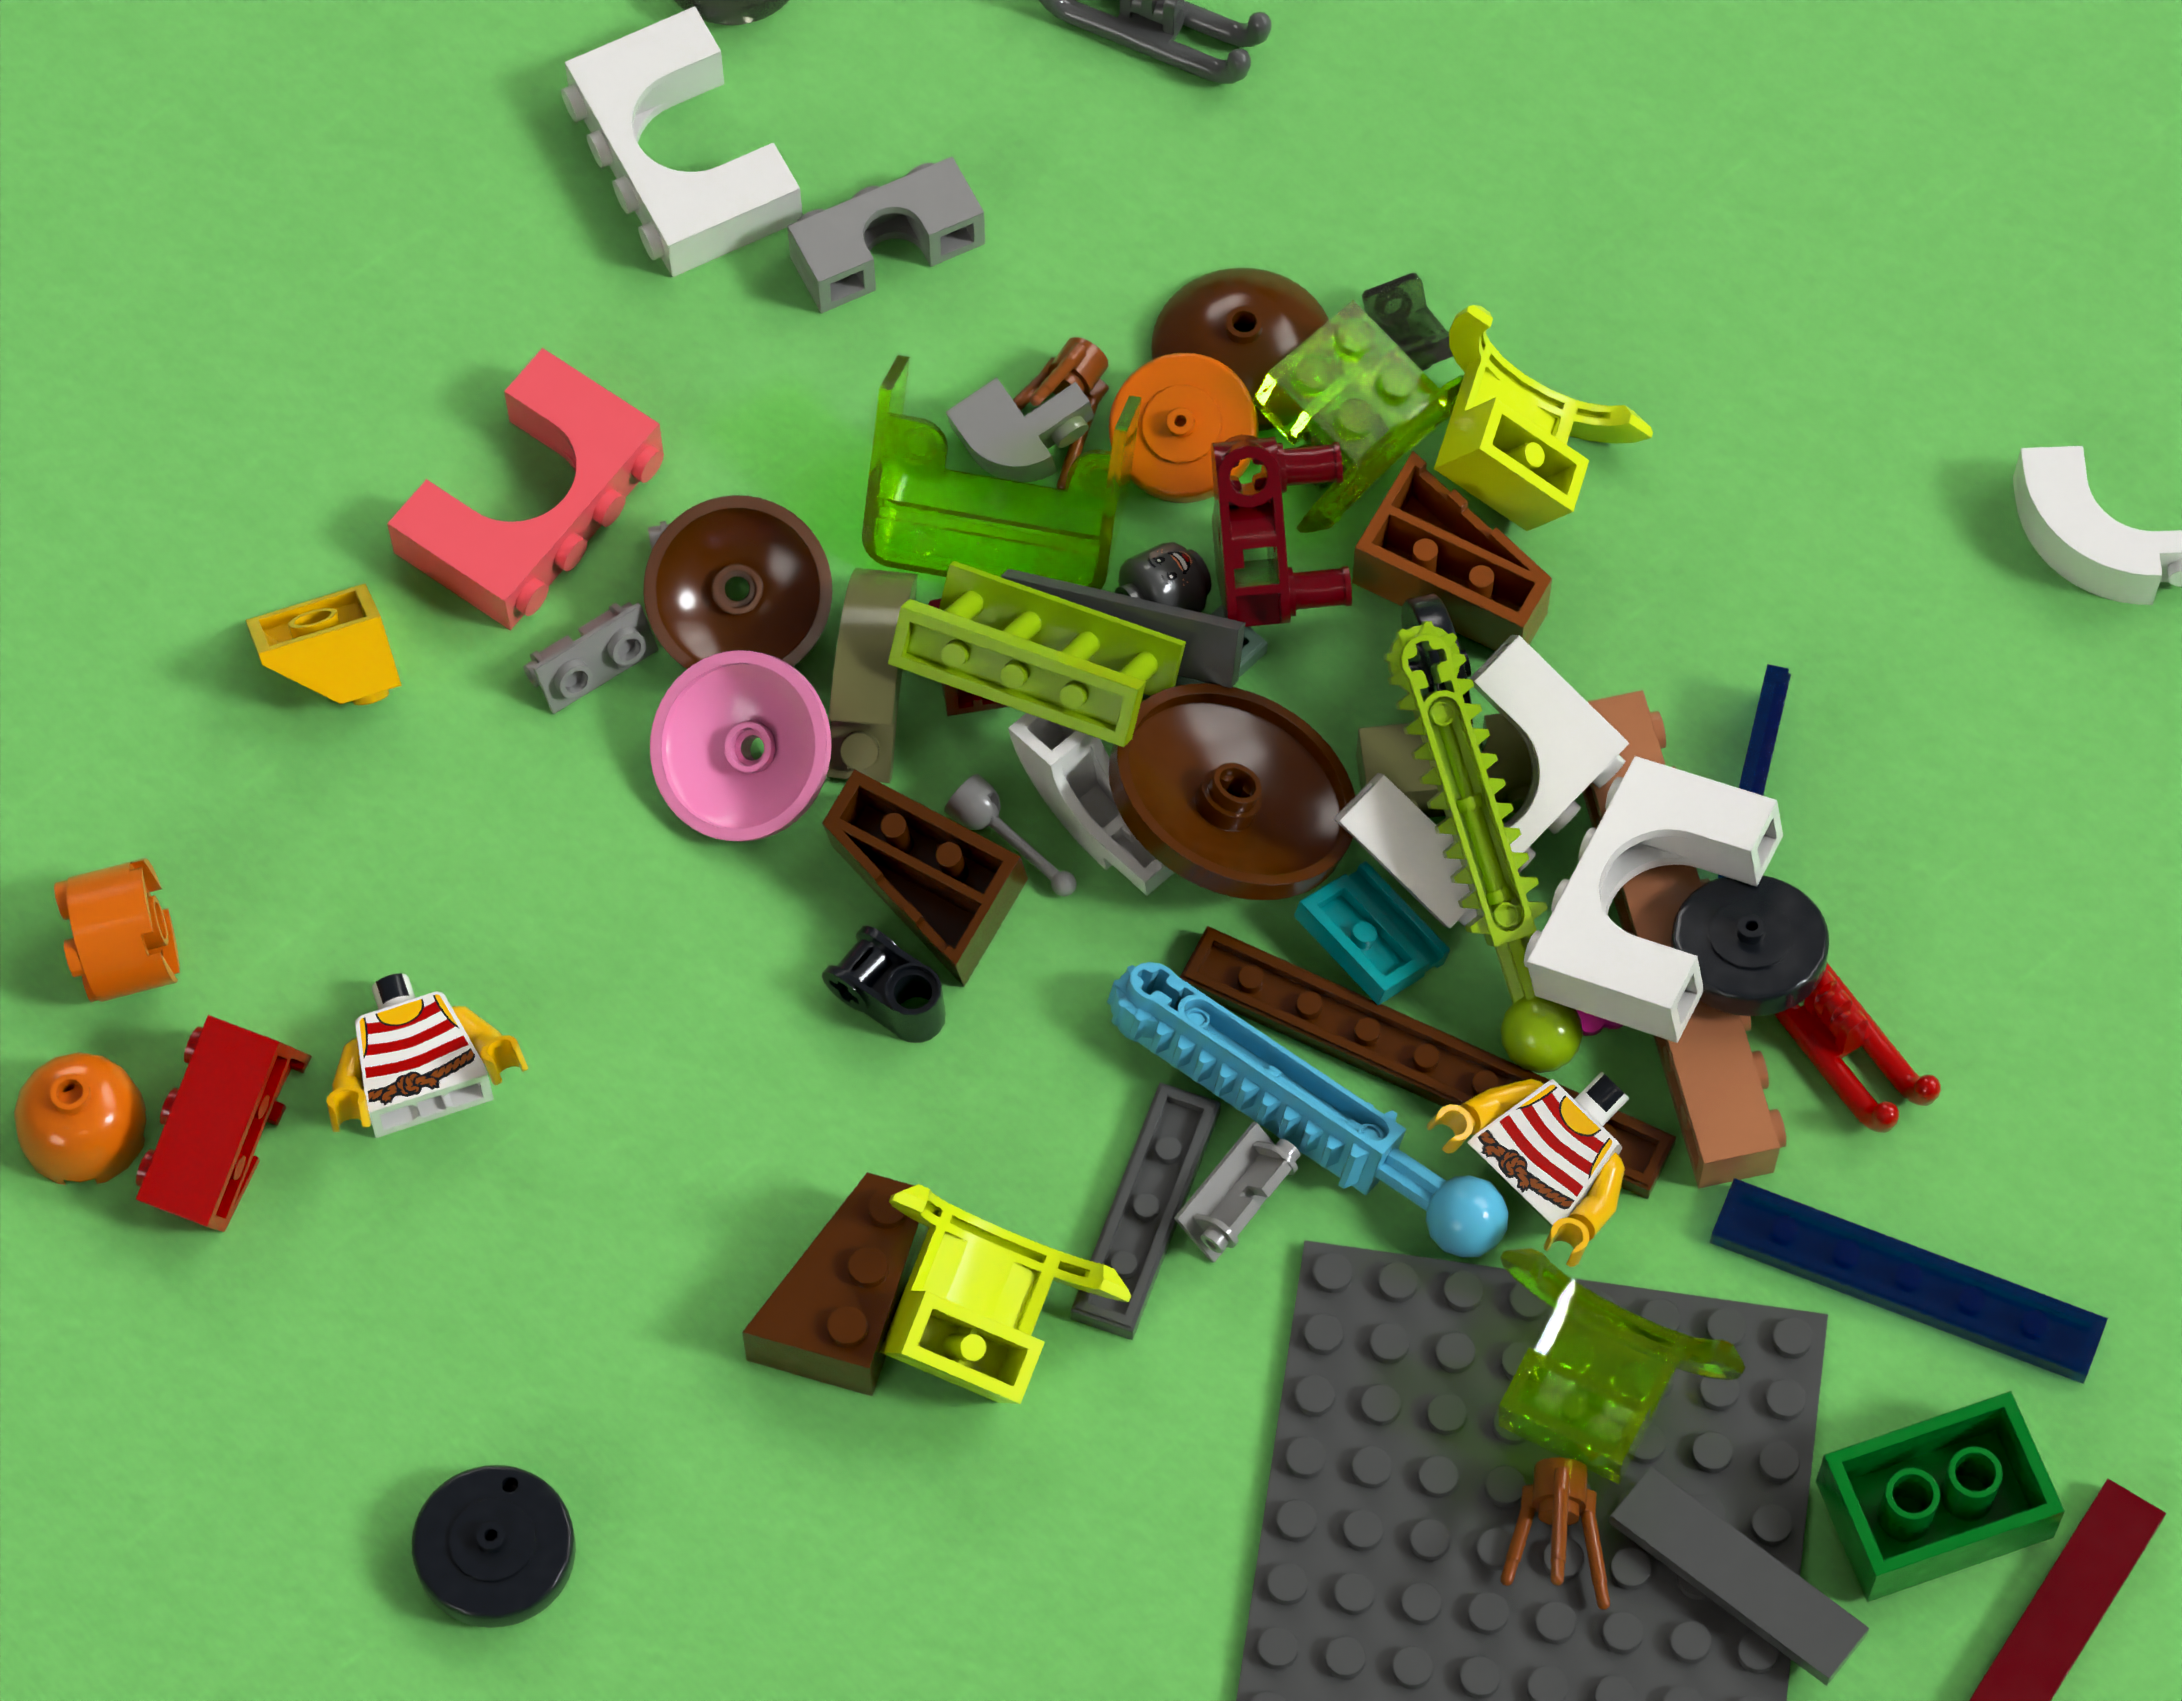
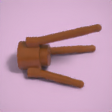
M1079 337L1069 338L1056 358H1050L1040 374L1013 401L1020 411L1029 402L1033 406H1039L1052 392L1057 395L1076 382L1090 401L1093 414L1095 415L1099 402L1109 390L1108 385L1100 379L1109 367L1108 359L1100 348L1092 342ZM1093 419L1087 422L1089 428L1085 434L1069 445L1057 482V490L1059 492H1066L1069 488Z
M1552 1457L1542 1459L1535 1464L1533 1484L1522 1487L1521 1510L1505 1558L1506 1561L1500 1581L1505 1586H1510L1513 1583L1535 1512H1538L1540 1521L1552 1525L1551 1583L1555 1586L1563 1584L1566 1564L1567 1526L1577 1523L1580 1515L1597 1606L1601 1610H1606L1610 1606V1598L1596 1519L1597 1492L1587 1489L1588 1468L1582 1462L1570 1458Z

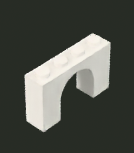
M695 6L565 62L568 87L561 89V94L566 108L574 122L585 121L591 132L587 134V141L600 168L610 166L617 178L612 181L621 207L626 214L633 211L636 212L642 223L638 227L639 234L648 255L652 260L661 257L672 278L787 228L788 225L797 222L803 216L800 187L774 142L718 167L697 172L677 171L664 167L648 157L638 145L643 130L658 114L724 84L721 50Z
M1511 635L1469 679L1473 680V687L1520 733L1530 754L1532 775L1528 794L1516 814L1504 823V827L1520 828L1522 834L1510 844L1512 852L1528 853L1529 860L1518 869L1520 873L1536 855V852L1530 848L1536 839L1547 828L1553 834L1558 833L1572 820L1581 808L1574 800L1592 782L1598 788H1601L1621 769L1626 761L1619 754L1627 747L1629 742L1520 635ZM1377 773L1338 813L1334 820L1443 926L1450 929L1459 921L1465 927L1467 923L1477 916L1476 909L1461 908L1458 903L1470 890L1468 884L1452 883L1450 876L1462 867L1460 859L1444 858L1443 851L1454 843L1452 834L1436 833V824L1384 774Z
M1635 756L1623 778L1617 777L1611 784L1606 798V812L1597 829L1591 827L1584 835L1579 849V863L1570 880L1563 879L1559 883L1552 900V914L1543 931L1537 930L1531 936L1525 951L1524 965L1529 970L1535 996L1678 1043L1704 992L1698 957L1624 931L1608 916L1612 900L1617 892L1633 877L1649 869L1664 865L1692 866L1757 887L1783 837L1777 800Z

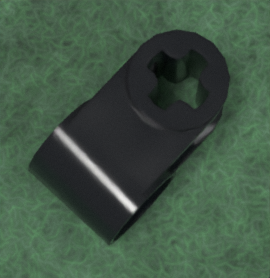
M867 925L862 926L856 933L858 942L837 966L830 965L823 971L822 979L824 983L846 1005L864 1012L896 1034L898 1038L911 1043H922L931 1040L940 1033L945 1024L946 1015L942 985L938 975L930 967L925 966L900 949L881 931ZM913 997H922L929 1000L923 1007L917 1009H907L901 1006L904 1001Z

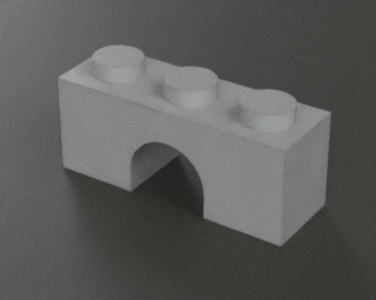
M953 156L935 164H921L913 168L906 176L883 186L866 187L857 192L850 200L826 210L815 209L807 212L797 222L787 226L790 258L821 314L876 291L874 258L870 251L882 241L904 239L914 243L923 252L930 267L985 244L984 211Z

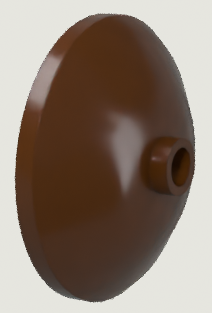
M1229 268L1214 271L1194 279L1169 299L1160 312L1154 326L1151 355L1153 360L1173 353H1196L1211 357L1228 366L1247 387L1257 411L1259 431H1264L1294 420L1318 400L1332 374L1335 342L1332 326L1322 306L1298 283L1267 270ZM1244 324L1250 325L1254 329L1249 332H1240L1234 327Z
M744 495L722 496L709 499L687 509L662 532L651 551L646 565L643 587L644 604L651 628L658 641L669 655L686 669L714 654L737 650L764 653L776 657L793 667L814 647L825 628L832 603V577L827 557L819 540L811 529L794 513L783 506L758 497ZM735 576L744 578L749 585L747 596L739 601L729 599L725 593L726 582Z

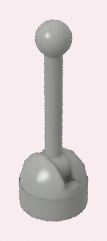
M974 774L968 778L947 802L944 809L945 813L969 830H980L990 826L1051 880V887L1057 895L1063 897L1071 895L1077 886L1074 875L1067 871H1058L999 818L1001 805L999 795L993 786L979 774Z

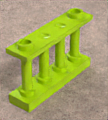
M953 561L949 564L939 609L909 599L901 606L888 664L1125 747L1133 737L1143 694L1152 696L1162 690L1175 687L1186 641Z

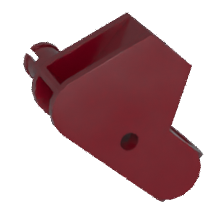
M1241 434L1228 438L1225 442L1211 443L1215 500L1212 514L1216 576L1224 618L1245 622V627L1290 623L1291 616H1296V610L1341 605H1345V607L1352 606V587L1348 566H1342L1337 569L1293 573L1292 567H1288L1282 493L1287 492V486L1343 482V464L1339 442L1329 445L1283 449V444L1277 443L1275 437L1258 439L1255 436ZM1251 458L1255 465H1262L1261 472L1253 475L1252 482L1241 484L1238 477L1230 476L1232 468L1239 466V462L1242 459ZM1267 547L1268 559L1244 561L1243 549Z

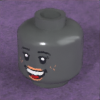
M1175 542L1162 543L1128 558L1120 568L1119 587L1116 588L1115 593L1202 612L1206 606L1207 595L1211 591L1212 583L1208 568L1197 552L1192 549L1187 550Z

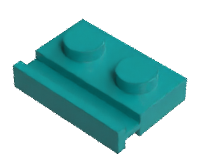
M1366 861L1360 864L1357 871L1349 876L1345 873L1302 899L1294 913V917L1377 1005H1380L1423 978L1426 971L1434 966L1439 968L1444 965L1450 952L1449 947Z

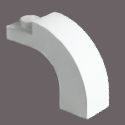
M2083 446L2021 448L2013 475L2018 516L2029 541L2037 553L2060 576L2077 587L2102 598L2139 605H2153L2160 582H2169L2174 586L2182 587V530H2139L2116 521L2104 512L2095 501L2088 485Z

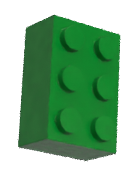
M2012 1391L1824 1454L1816 1479L1817 1487L1867 1602L2052 1539L2065 1512Z

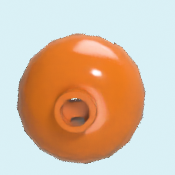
M81 1052L55 1057L34 1070L21 1087L14 1110L17 1137L22 1152L36 1172L56 1184L66 1185L64 1180L83 1182L95 1179L97 1184L104 1183L128 1169L143 1149L145 1142L143 1134L147 1121L144 1099L128 1073L121 1066L104 1056Z

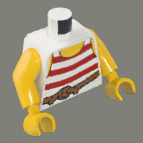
M399 973L385 976L372 985V992L378 1010L361 1015L355 1020L357 1037L350 1040L343 1047L332 1084V1092L327 1096L326 1100L332 1131L340 1132L339 1126L346 1120L359 1119L362 1122L363 1128L370 1127L372 1124L375 1137L379 1138L492 1101L494 1098L488 1074L492 1083L498 1085L502 1083L500 1073L503 1070L516 1066L520 1067L522 1072L528 1070V1065L516 1038L502 1035L496 1028L466 1006L451 1007L443 992L435 991L415 997L411 982L406 974Z
M1600 1072L1575 1099L1554 1079L1544 1084L1531 1078L1487 1089L1459 1106L1452 1104L1443 1106L1427 1124V1130H1432L1434 1126L1439 1124L1446 1125L1453 1130L1455 1136L1442 1147V1150L1448 1154L1454 1153L1470 1134L1474 1135L1467 1143L1552 1225L1543 1246L1544 1250L1548 1251L1551 1245L1557 1241H1565L1573 1247L1574 1250L1566 1263L1569 1267H1575L1579 1264L1588 1242L1594 1238L1616 1212L1625 1171L1622 1159L1619 1157L1623 1147L1603 1126L1629 1100V1097L1603 1072Z

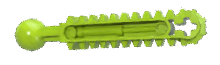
M1423 621L1420 626H1413L1407 630L1402 628L1395 633L1396 639L1392 642L1389 653L1384 654V661L1388 663V670L1391 675L1388 678L1389 685H1397L1407 693L1395 703L1397 710H1408L1414 713L1415 719L1403 729L1406 735L1421 736L1423 743L1411 755L1413 759L1428 760L1431 768L1421 775L1419 780L1421 784L1436 785L1439 792L1427 802L1428 808L1441 809L1446 814V818L1435 826L1436 833L1452 834L1454 843L1443 851L1444 858L1460 859L1462 867L1450 876L1452 883L1468 884L1470 890L1469 893L1458 901L1461 908L1476 909L1477 916L1465 925L1466 931L1484 934L1487 945L1495 947L1510 994L1512 1005L1505 1012L1501 1025L1502 1045L1509 1058L1522 1069L1536 1073L1553 1072L1567 1065L1579 1051L1583 1037L1581 1018L1576 1009L1537 997L1534 994L1529 970L1524 965V956L1531 936L1537 931L1534 919L1546 911L1548 907L1546 902L1527 900L1526 893L1537 886L1539 882L1537 877H1521L1519 875L1518 869L1529 860L1528 853L1512 852L1510 844L1522 834L1520 828L1504 827L1502 821L1514 809L1511 803H1497L1494 796L1506 784L1504 779L1489 778L1486 771L1498 761L1496 754L1480 752L1478 745L1488 738L1490 733L1488 729L1472 727L1471 719L1479 714L1482 708L1480 704H1470L1464 701L1463 695L1474 686L1472 679L1457 678L1460 666L1466 662L1465 655L1460 654L1455 642L1457 636L1454 633L1448 634L1442 628L1433 626L1432 621ZM1421 642L1425 651L1436 650L1439 654L1440 662L1431 666V674L1434 684L1444 682L1446 690L1429 692L1424 696L1421 695L1420 690L1429 687L1426 675L1422 670L1411 671L1408 659L1417 655V643Z

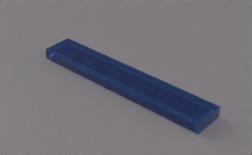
M1736 1178L1733 1179L1710 1239V1243L2082 1384L2086 1380L2108 1318Z

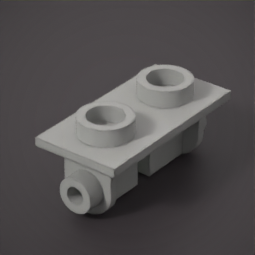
M628 602L621 607L614 603L609 606L608 611L578 628L581 637L573 641L567 635L540 652L535 651L530 654L532 661L524 665L523 669L535 687L541 686L553 714L659 650L642 606L639 603L632 605Z
M1252 1122L1174 1217L1210 1262L1214 1263L1227 1247L1234 1248L1239 1242L1237 1236L1261 1208L1260 1206L1270 1197L1287 1175H1294L1298 1170L1296 1161L1301 1156L1299 1150L1285 1139H1280L1275 1145L1259 1124Z

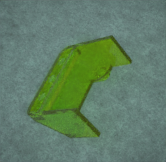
M897 355L879 388L862 529V542L868 555L874 561L886 567L947 577L949 564L956 561L999 577L1008 569H1013L1101 590L1110 572L1130 485L1142 397L1129 395L1114 429L1111 451L1095 449L1080 454L1072 463L1067 475L1066 489L1062 490L946 469L948 443L943 431L930 420L903 415L910 357Z

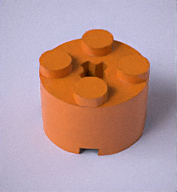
M147 858L72 876L65 881L54 884L58 909L64 920L70 919L74 937L64 940L67 964L74 978L82 976L85 992L90 1002L98 1000L104 1002L174 984L178 981L174 974L180 973V964L172 920L168 908L162 910L157 897L150 894V892L161 890L162 888L156 872Z

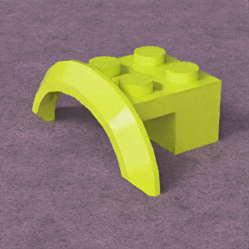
M1471 305L1456 314L1449 330V348L1456 363L1465 374L1434 470L1525 531H1529L1574 512L1589 460L1567 445L1569 436L1586 441L1611 444L1636 443L1652 438L1653 431L1639 415L1626 405L1607 406L1579 401L1551 390L1522 373L1507 361L1490 342L1486 330L1491 327L1493 321L1490 312L1482 306Z
M920 1184L895 1193L890 1197L889 1203L894 1208L920 1224L929 1227L880 1353L997 1403L1021 1404L1045 1343L1031 1335L1052 1281L1117 1301L1129 1302L1131 1298L1129 1289L1115 1269L1101 1263L1058 1251L996 1226L946 1202L935 1195L929 1188Z

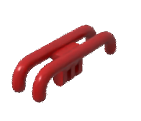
M1828 962L1820 983L1805 999L1804 1005L1800 1007L1797 1004L1792 1008L1774 1014L1852 1114L1870 1130L1880 1133L1890 1131L1898 1122L1899 1111L1892 1102L1884 1101L1878 1104L1843 1061V1057L1861 1046L1894 1088L1911 1103L1928 1106L1939 1097L1941 1091L1939 1080L1934 1075L1928 1074L1920 1077L1912 1069Z

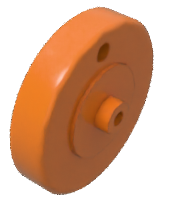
M1196 353L1168 354L1155 358L1139 367L1119 389L1109 416L1111 447L1126 476L1147 494L1174 503H1192L1214 497L1211 443L1225 442L1228 438L1241 434L1258 438L1259 434L1257 411L1243 381L1234 371L1220 361ZM1252 459L1240 460L1239 466L1232 468L1230 476H1236L1239 479L1248 468Z

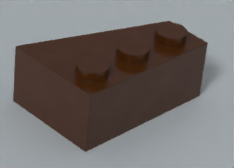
M868 1172L865 1174L743 1330L742 1334L747 1361L873 1396L886 1358L885 1354L880 1353L881 1347L929 1227L898 1211L889 1203L891 1195L915 1185Z

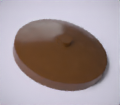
M1207 683L1186 684L1162 690L1141 702L1133 737L1125 747L1116 744L1112 747L1109 759V782L1113 799L1125 824L1141 845L1159 862L1184 879L1205 889L1247 900H1278L1303 894L1317 887L1334 872L1353 839L1334 820L1338 813L1355 797L1348 773L1336 753L1318 732L1296 714L1280 704L1253 692L1236 687L1228 688L1220 684Z

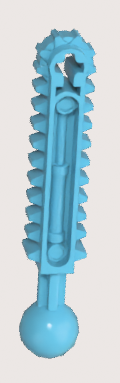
M1147 962L1141 963L1136 967L1133 965L1128 966L1126 973L1119 980H1114L1107 1003L1111 1005V1013L1113 1015L1111 1022L1114 1026L1118 1027L1119 1031L1126 1038L1140 1043L1152 1053L1171 1064V1066L1177 1068L1192 1078V1080L1232 1105L1235 1109L1271 1131L1280 1139H1285L1292 1143L1299 1152L1339 1177L1338 1186L1343 1189L1352 1186L1364 1195H1367L1381 1180L1426 1211V1223L1430 1237L1446 1253L1464 1258L1480 1257L1500 1243L1508 1227L1509 1212L1504 1196L1490 1181L1474 1176H1454L1446 1181L1399 1150L1406 1128L1395 1122L1396 1112L1391 1110L1383 1114L1374 1108V1105L1365 1102L1185 982L1170 968L1160 963Z

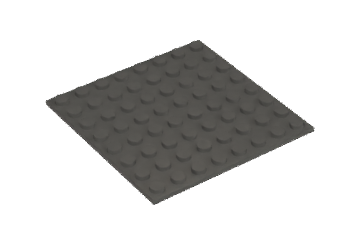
M1305 1240L1236 1701H1787L1791 1659L1610 1525L1609 1520L1610 1515L1649 1467L1652 1466L1800 1576L1828 1314ZM1552 1457L1570 1458L1582 1462L1588 1468L1587 1489L1597 1492L1596 1519L1610 1598V1606L1606 1610H1601L1597 1606L1580 1515L1577 1523L1567 1526L1566 1564L1563 1584L1555 1586L1551 1583L1552 1525L1540 1521L1538 1512H1535L1513 1583L1510 1586H1505L1500 1581L1506 1561L1505 1558L1521 1510L1522 1487L1533 1484L1534 1466L1542 1459Z

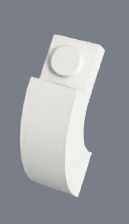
M1025 713L1008 727L1010 738L1019 760L1041 797L1073 838L1105 870L1113 865L1146 896L1175 873L1159 862L1141 845L1122 819L1113 799L1109 782L1110 758L1105 751L1101 739Z

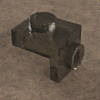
M1416 273L1404 275L1363 292L1362 300L1370 342L1399 377L1409 373L1424 371L1435 363L1453 357L1449 348V332L1427 307L1423 282Z

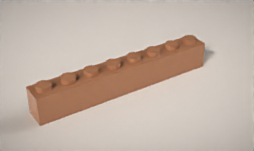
M1643 690L1587 701L1629 742L1627 747L1619 754L1626 761L1621 769L1601 788H1598L1592 782L1582 792L1593 828L1597 829L1606 812V798L1611 784L1617 777L1623 778L1635 756L1665 765L1661 751L1662 748L1666 747L1663 720L1659 711H1649ZM1664 865L1638 874L1629 880L1614 897L1622 929L1632 935L1671 947L1673 923L1680 906L1691 893L1710 882L1708 878L1700 880L1697 868L1687 865ZM1700 1000L1678 1043L1654 1036L1698 1189L1774 1173L1779 1150L1786 1147V1132L1781 1114L1778 1109L1769 1110L1763 1089L1769 1087L1768 1071L1764 1057L1760 1050L1751 1052L1746 1031L1751 1030V1016L1726 1013Z

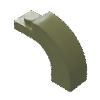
M855 568L851 575L842 610L833 670L829 720H831V758L827 777L849 779L855 769L878 782L890 783L892 779L897 713L903 669L889 665L888 660L900 608L909 599L916 601L918 574Z

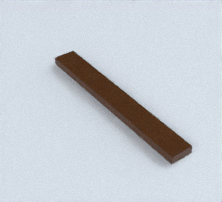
M1209 926L1206 927L1180 975L1181 979L1224 1008L1442 1107L1449 1104L1459 1106L1487 1089L1531 1078L1544 1084L1550 1081L1543 1076L1522 1069L1512 1062L1383 1004L1377 1005L1372 999ZM1560 1085L1573 1099L1580 1094ZM1617 1111L1603 1127L1623 1147L1619 1153V1157L1622 1159L1625 1167L1621 1188L1648 1199L1675 1146L1676 1136L1621 1111Z

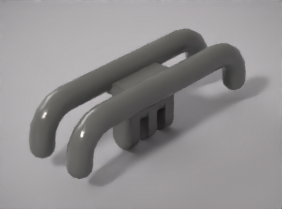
M1039 0L1044 8L1055 17L1071 25L1220 84H1233L1247 76L1251 66L1249 53L1244 49H1234L1229 53L1227 60L1205 54L1174 41L1182 26L1184 25L1231 45L1255 47L1267 40L1272 25L1269 16L1263 12L1253 13L1249 17L1248 23H1240L1185 0H1120V14L1118 18L1076 0Z

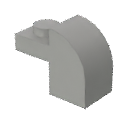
M997 377L946 411L951 428L982 469L997 478L1019 483L1041 480L1056 473L1057 469L1048 449L1055 444L1058 448H1063L1078 440L1088 430L1087 422L1094 418L1090 401L1076 382L1024 416Z

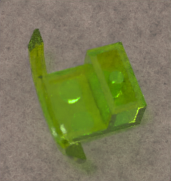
M1354 300L1269 370L1253 398L1255 407L1293 446L1310 432L1324 445L1339 442L1342 464L1347 468L1343 473V482H1334L1313 505L1296 528L1300 533H1310L1332 528L1388 469L1433 430L1450 419L1464 374L1459 375L1439 388Z
M1533 1248L1503 1251L1500 1257L1503 1267L1516 1281L1555 1310L1535 1349L1529 1347L1499 1404L1498 1426L1563 1458L1580 1461L1587 1466L1588 1470L1620 1484L1677 1369L1721 1380L1739 1379L1745 1369L1743 1360L1733 1344L1723 1339L1710 1340L1689 1336L1629 1312L1575 1282L1553 1265L1543 1253Z

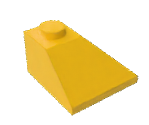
M365 583L246 620L249 633L263 666L339 704L350 701L354 705L372 704L386 698L389 695V689L402 686L380 613Z

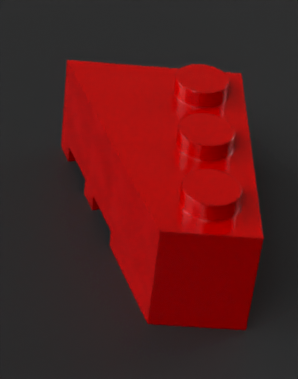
M208 1015L204 1026L196 1027L187 1042L184 1062L188 1064L180 1087H175L169 1092L162 1106L160 1123L164 1125L157 1146L155 1150L149 1149L139 1165L136 1185L140 1186L136 1200L203 1226L225 1232L260 1162L259 1157L254 1156L265 1124L268 1122L278 1126L286 1109L285 1104L276 1101L291 1069L304 1073L312 1056L277 1040Z

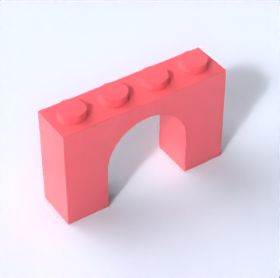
M544 348L536 354L506 388L504 394L509 421L565 458L576 472L572 486L563 500L545 514L529 520L515 522L499 521L477 513L426 479L387 523L394 554L510 631L524 615L531 616L541 607L547 597L551 583L563 570L566 572L570 571L579 563L586 551L587 542L601 526L608 527L618 518L623 510L628 494L639 482L646 483L656 474L664 457L660 424Z

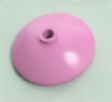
M737 650L714 654L702 659L684 671L673 682L662 698L654 717L650 735L652 771L657 787L667 805L677 817L692 829L706 836L725 841L746 842L764 839L785 830L806 813L820 793L826 779L831 758L829 720L824 705L814 687L797 669L776 657L753 651ZM759 737L763 741L764 751L762 756L755 760L751 755L750 747L752 742Z

